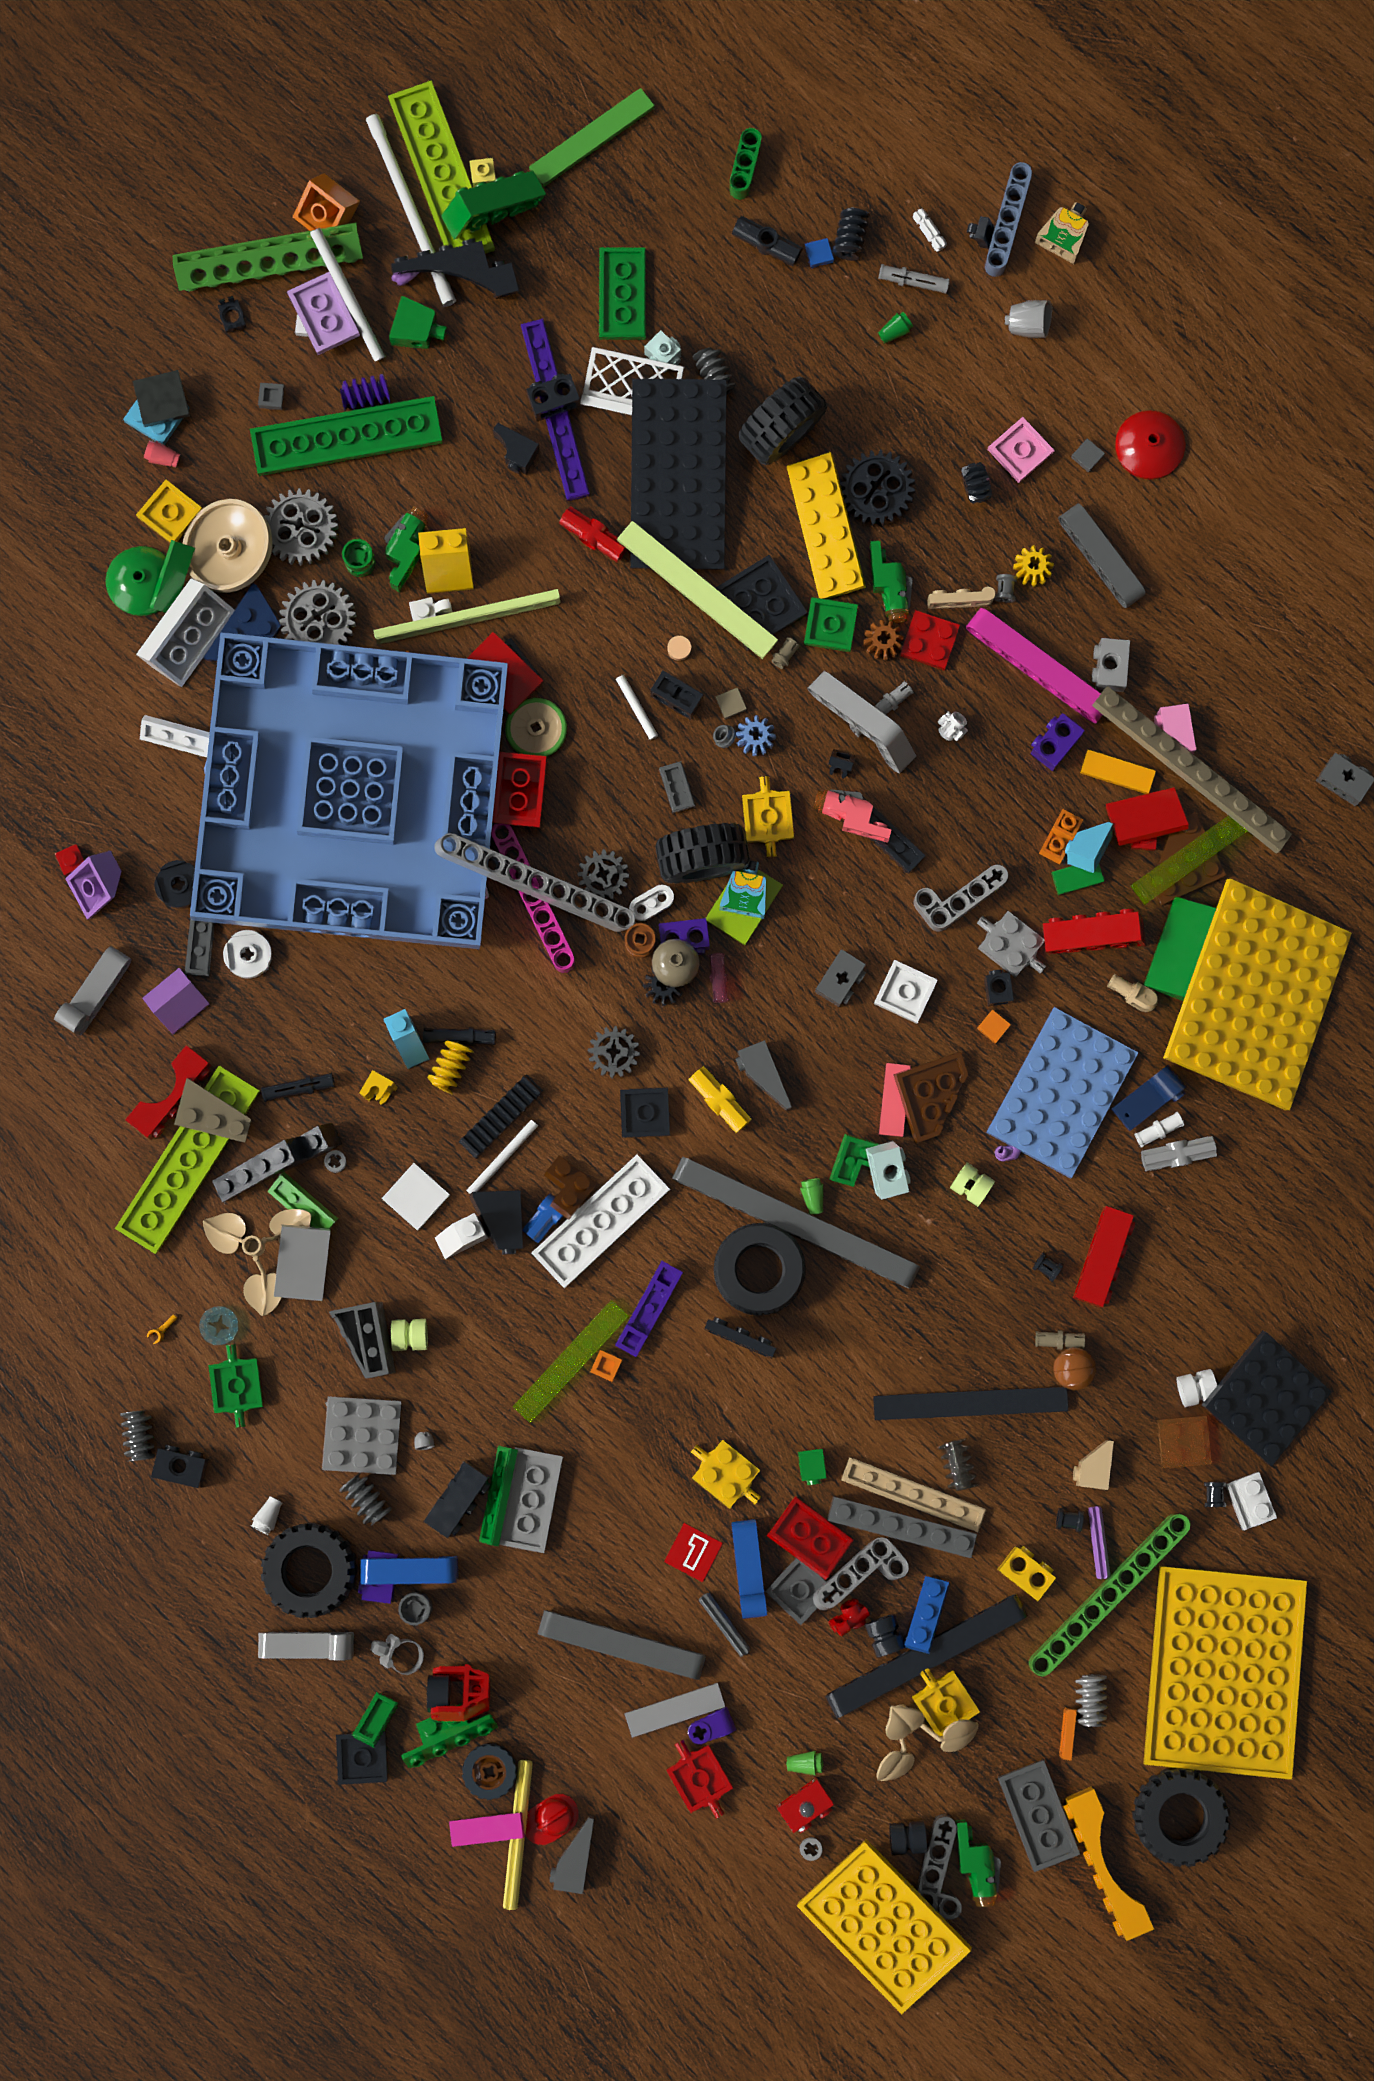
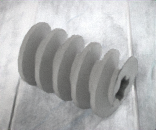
M1087 1674L1075 1680V1683L1082 1685V1688L1075 1690V1693L1083 1695V1698L1076 1700V1703L1083 1705V1708L1076 1710V1713L1083 1715V1718L1077 1719L1076 1723L1083 1726H1107L1100 1722L1107 1719V1715L1100 1713V1711L1107 1709V1705L1100 1703V1701L1107 1699L1105 1694L1100 1693V1691L1107 1689L1105 1684L1100 1683V1681L1107 1679L1106 1675Z

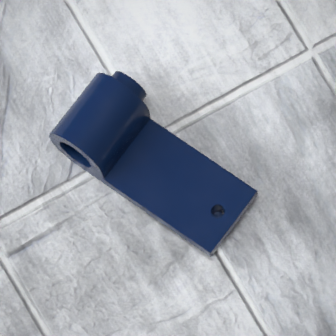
M1168 1064L1113 1107L1112 1110L1130 1132L1169 1100L1172 1099L1176 1102L1186 1093L1183 1089L1187 1086Z

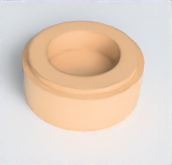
M675 636L669 641L668 654L672 659L682 661L690 655L691 644L686 637Z

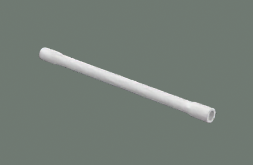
M373 114L366 119L373 138L377 142L422 251L430 250L431 254L435 253L389 144L382 121L378 114ZM431 272L443 306L454 304L456 299L443 273Z

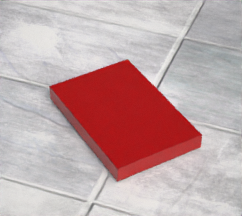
M494 632L467 658L508 663L503 708L510 715L544 682Z
M1175 787L1106 804V811L1110 822L1113 823V830L1119 846L1187 830L1189 826Z
M796 1496L767 1535V1537L825 1580L854 1541V1539Z

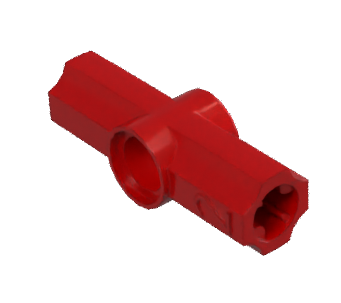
M571 506L562 515L559 524L578 536L579 540L590 549L599 550L615 562L621 560L626 553L627 548L617 541L618 537L610 533L609 529L598 520L589 519Z

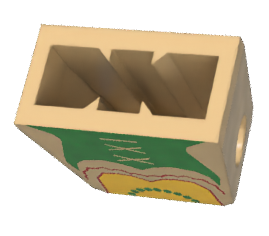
M1074 203L1070 211L1060 207L1039 231L1035 243L1074 264L1089 224L1087 220L1082 218L1086 208L1080 203Z

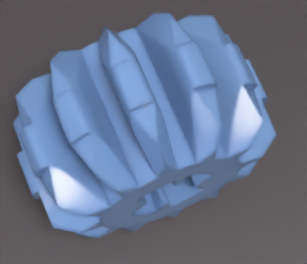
M759 716L754 717V722L749 717L745 718L746 725L740 723L738 728L741 731L736 732V738L741 739L737 742L738 747L745 746L743 751L745 754L750 749L753 750V756H757V750H760L763 755L766 754L765 747L772 749L773 743L771 740L776 739V735L770 733L774 730V726L769 725L765 727L768 719L764 718L760 723ZM753 732H758V740H753V736H751Z

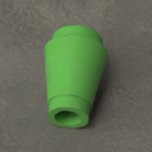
M820 1178L801 1181L802 1187H800L809 1214L822 1213L823 1184H821Z
M811 1751L787 1756V1771L815 1776L817 1773H823L822 1753Z

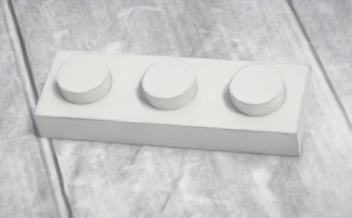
M144 715L141 722L140 739L207 757L210 732Z

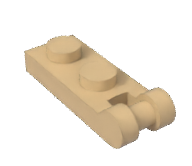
M985 587L981 592H970L969 589H960L956 593H947L945 590H937L933 594H929L927 600L928 609L989 606L995 597V590L992 587Z

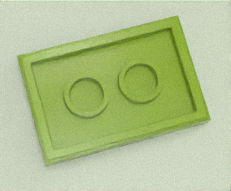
M758 870L757 875L766 877V913L783 885ZM725 887L707 915L706 921L741 944L746 945L762 919L719 910L726 890Z

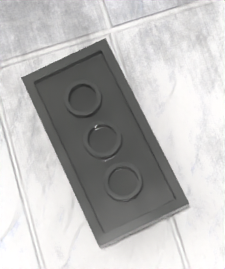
M1043 1759L998 1776L999 1783L1034 1872L1080 1855Z

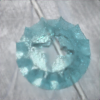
M221 1306L210 1308L201 1317L199 1323L200 1333L207 1342L213 1345H225L233 1340L238 1332V1320L235 1314L228 1308ZM222 1315V1324L229 1327V1329H221L216 1336V1328L213 1325H209V1323L218 1322Z

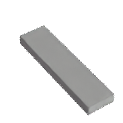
M714 1683L626 1712L625 1717L631 1736L635 1737L723 1708L725 1704L718 1683Z

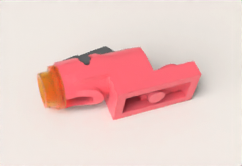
M818 790L813 809L819 810L818 813L829 815L839 821L845 819L842 831L888 843L891 829H888L886 824L880 822L869 824L873 805L863 800L860 792L824 790L823 792Z

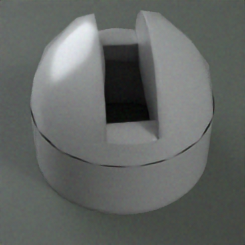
M419 1432L414 1439L415 1450H427L435 1447L434 1439L429 1432Z

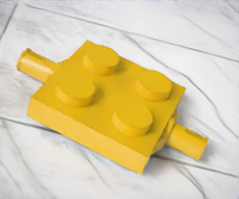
M763 776L759 778L761 791L755 794L742 795L747 843L761 842L766 844L767 857H771L770 848H772V857H776L775 843L780 840L794 839L790 791L776 792L770 790L769 776H765L766 786L764 785Z
M724 1440L709 1453L705 1452L698 1445L694 1447L695 1449L691 1453L702 1461L699 1470L692 1477L694 1481L729 1509L743 1495L754 1504L757 1503L761 1496L750 1488L752 1480L760 1471L756 1466Z
M925 1669L929 1678H927L924 1671L920 1673L927 1686L912 1698L937 1735L943 1736L945 1729L951 1723L958 1720H969L980 1713L953 1670L939 1679L934 1678L930 1669Z

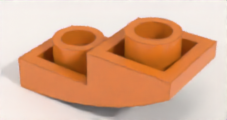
M1062 809L1039 854L1060 864L1066 854L1067 843L1069 840L1073 841L1083 819Z

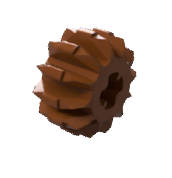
M880 620L879 627L872 623L870 626L871 630L865 631V636L868 638L864 639L863 643L869 646L867 649L868 654L875 651V659H878L879 655L882 654L884 661L888 660V653L892 657H896V650H902L903 646L899 642L904 640V636L897 635L901 630L900 627L892 629V621L888 623V626H885L884 620ZM881 636L886 637L887 644H882V640L880 641Z

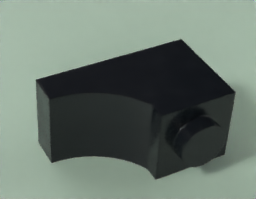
M497 422L493 429L494 438L499 440L507 451L505 455L507 468L517 474L520 472L527 474L539 453V444Z

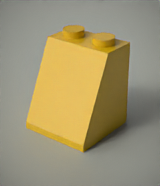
M466 528L418 533L427 594L474 589L470 544Z

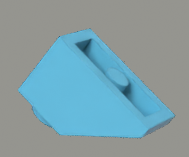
M1107 822L1077 832L1073 841L1069 840L1065 849L1067 864L1094 873L1113 837V823Z

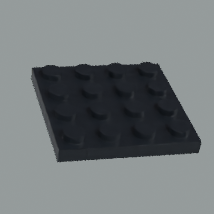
M1262 1330L1204 1401L1202 1406L1267 1465L1272 1467L1332 1391L1272 1336Z

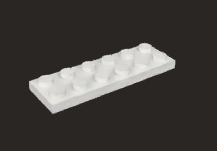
M636 1155L587 1200L570 1220L567 1219L542 1242L532 1254L565 1289L670 1189Z

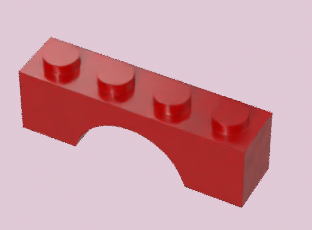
M187 1045L171 1063L176 1075V1083L172 1093L165 1100L158 1103L140 1101L125 1119V1121L150 1140L153 1137L158 1138L165 1129V1126H163L165 1122L177 1115L186 1079L188 1078L197 1084L199 1081L203 1082L211 1072L209 1068L212 1065Z

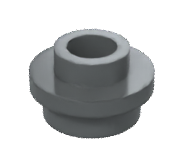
M720 725L713 733V739L720 748L729 747L736 737V731L730 725Z

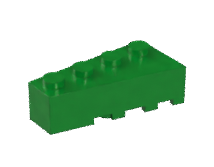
M520 171L512 177L505 178L502 176L494 182H481L469 189L467 187L459 189L441 217L455 240L460 238L465 230L469 229L473 233L480 230V226L488 221L493 225L504 219L508 213L512 217L537 207L546 193L534 171L526 173Z

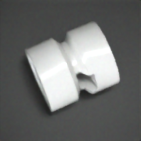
M1211 1369L1199 1371L1196 1373V1376L1188 1374L1177 1377L1178 1391L1184 1407L1197 1405L1200 1400L1205 1401L1217 1387Z

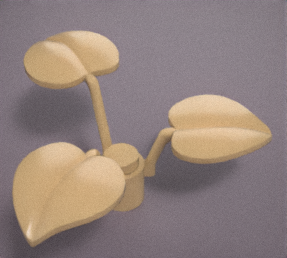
M289 1209L277 1213L269 1224L270 1230L275 1235L262 1239L256 1236H248L242 1239L246 1233V1225L240 1216L233 1213H224L203 1220L205 1234L216 1250L225 1254H232L237 1251L240 1242L242 1243L243 1251L253 1256V1260L256 1262L261 1275L249 1277L244 1284L243 1292L249 1305L262 1316L272 1312L278 1306L282 1297H274L276 1274L270 1273L266 1275L259 1256L264 1253L266 1242L278 1239L280 1243L282 1224L310 1227L312 1216L307 1211Z
M904 1704L891 1706L890 1717L886 1726V1735L891 1740H900L901 1751H892L882 1760L877 1772L878 1781L899 1778L912 1768L914 1756L911 1753H906L907 1748L904 1738L919 1727L937 1741L942 1742L941 1749L943 1751L954 1752L964 1748L974 1738L978 1729V1723L971 1720H958L951 1723L945 1729L943 1736H939L923 1724L924 1715L921 1711L908 1708Z

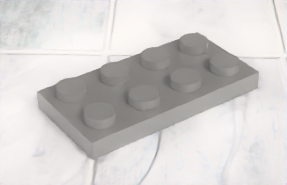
M515 1447L518 1453L499 1545L544 1553L563 1456Z

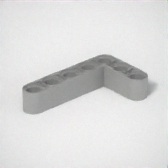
M823 671L807 688L819 702L875 742L885 762L895 772L900 774L916 757L903 730L893 720L826 671Z

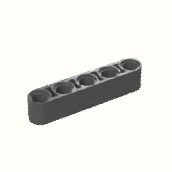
M1078 503L1058 517L1061 526L1124 608H1128L1146 595L1139 580L1082 505Z

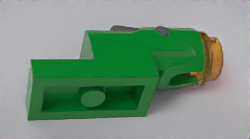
M412 507L405 515H402L384 537L387 543L385 549L387 559L399 566L398 568L394 567L389 575L391 588L399 593L421 558L420 546L416 542L419 543L418 533L423 532L428 523L426 520L429 516L416 507Z
M871 541L870 559L873 593L882 594L888 622L907 621L910 609L912 578L906 575L901 563L882 564V562H886L885 548H881L880 541Z
M965 1819L955 1820L957 1826L959 1870L961 1873H971L968 1877L976 1906L996 1905L995 1899H997L999 1891L1001 1860L994 1856L987 1843L969 1844V1841L973 1840L972 1826H967Z

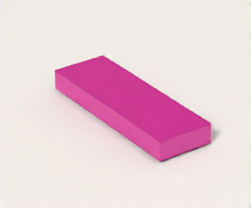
M522 1812L449 1821L452 1847L525 1837Z

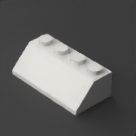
M190 579L136 655L152 668L182 687L235 610L206 585Z

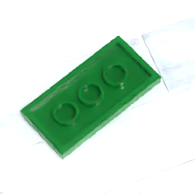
M599 247V340H646V248Z

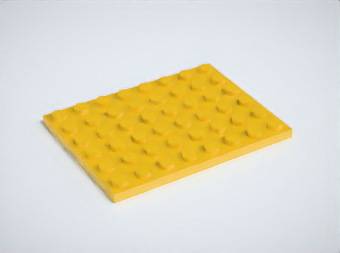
M1227 879L1163 1058L1283 1110H1290L1352 933L1240 882Z
M1159 1566L1144 1752L1145 1765L1292 1779L1307 1581Z

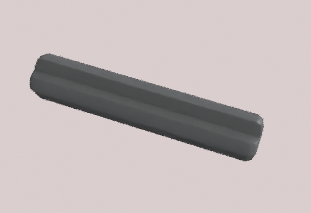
M705 1593L701 1596L699 1602L739 1656L743 1657L750 1652L749 1645L711 1594Z

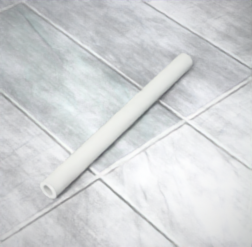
M321 228L310 232L374 361L376 362L384 358L385 355Z

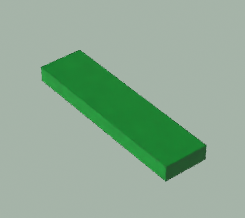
M498 1446L479 1542L499 1546L518 1453L517 1449Z

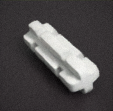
M919 209L913 214V219L917 224H920V229L929 242L933 243L932 246L935 251H941L946 247L947 242L943 236L939 235L940 232L932 220L927 217L928 215L925 210Z

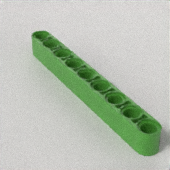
M1176 1513L1169 1515L1110 1575V1578H1107L1037 1649L1029 1659L1031 1671L1038 1676L1050 1674L1190 1530L1188 1518ZM1176 1518H1180L1183 1522V1528L1178 1532H1175L1172 1528V1522ZM1160 1535L1166 1539V1545L1162 1549H1158L1155 1546V1539ZM1141 1553H1146L1149 1556V1562L1146 1566H1140L1138 1563V1556ZM1125 1570H1129L1132 1573V1580L1127 1584H1124L1120 1578ZM1111 1587L1115 1591V1597L1111 1601H1106L1103 1596L1104 1591ZM1095 1605L1098 1608V1615L1092 1619L1088 1618L1086 1614L1087 1608ZM1077 1622L1081 1625V1632L1077 1636H1072L1069 1632V1627ZM1056 1640H1062L1064 1643V1649L1060 1653H1054L1052 1650V1644ZM1038 1658H1045L1047 1661V1667L1042 1671H1038L1035 1668V1662Z

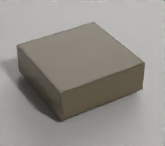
M738 688L716 696L724 719L747 710Z

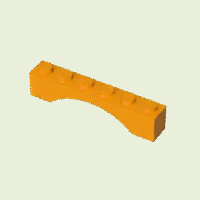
M1089 1787L1065 1797L1067 1805L1063 1806L1068 1819H1073L1077 1828L1073 1829L1078 1843L1083 1842L1086 1848L1083 1855L1088 1866L1093 1865L1096 1874L1093 1875V1879L1099 1890L1103 1888L1106 1898L1103 1899L1108 1913L1113 1912L1116 1921L1112 1923L1117 1935H1123L1125 1940L1128 1941L1154 1930L1144 1905L1120 1889L1105 1866L1100 1844V1831L1104 1811L1095 1790Z

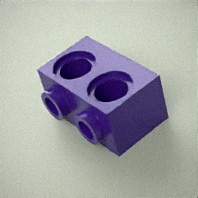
M1063 713L1059 718L1054 716L1046 726L1049 729L1044 736L1039 734L1031 744L1034 747L1031 755L1051 771L1057 767L1085 731ZM1065 727L1069 731V735L1066 737L1060 736L1057 728ZM1044 745L1052 746L1054 754H1045L1042 747Z
M706 918L659 924L661 944L666 941L668 936L675 935L680 940L691 944L698 955L705 954V950L710 949ZM694 932H699L702 934L703 940L700 943H693L689 938L690 935Z

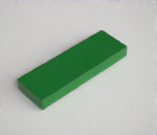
M171 540L150 608L165 613L169 610L181 593L195 547Z

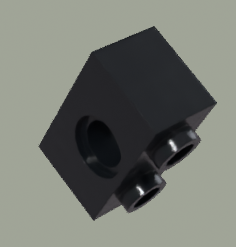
M166 1445L165 1449L158 1448L151 1474L152 1478L202 1488L209 1459L203 1458L204 1453L189 1450L188 1454L179 1452V1447ZM178 1459H183L186 1463V1469L182 1473L177 1472L175 1469V1463Z

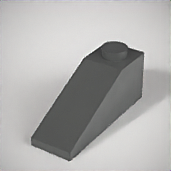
M765 1040L739 1050V1057L735 1058L740 1072L745 1071L746 1076L784 1110H790L791 1104Z
M589 1815L558 1860L557 1867H552L550 1882L554 1883L553 1890L583 1894L594 1816Z

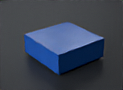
M828 238L805 244L811 268L833 263L834 259Z

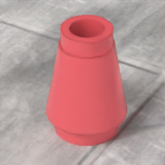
M156 440L155 442L149 441L144 459L149 460V463L176 468L180 454Z

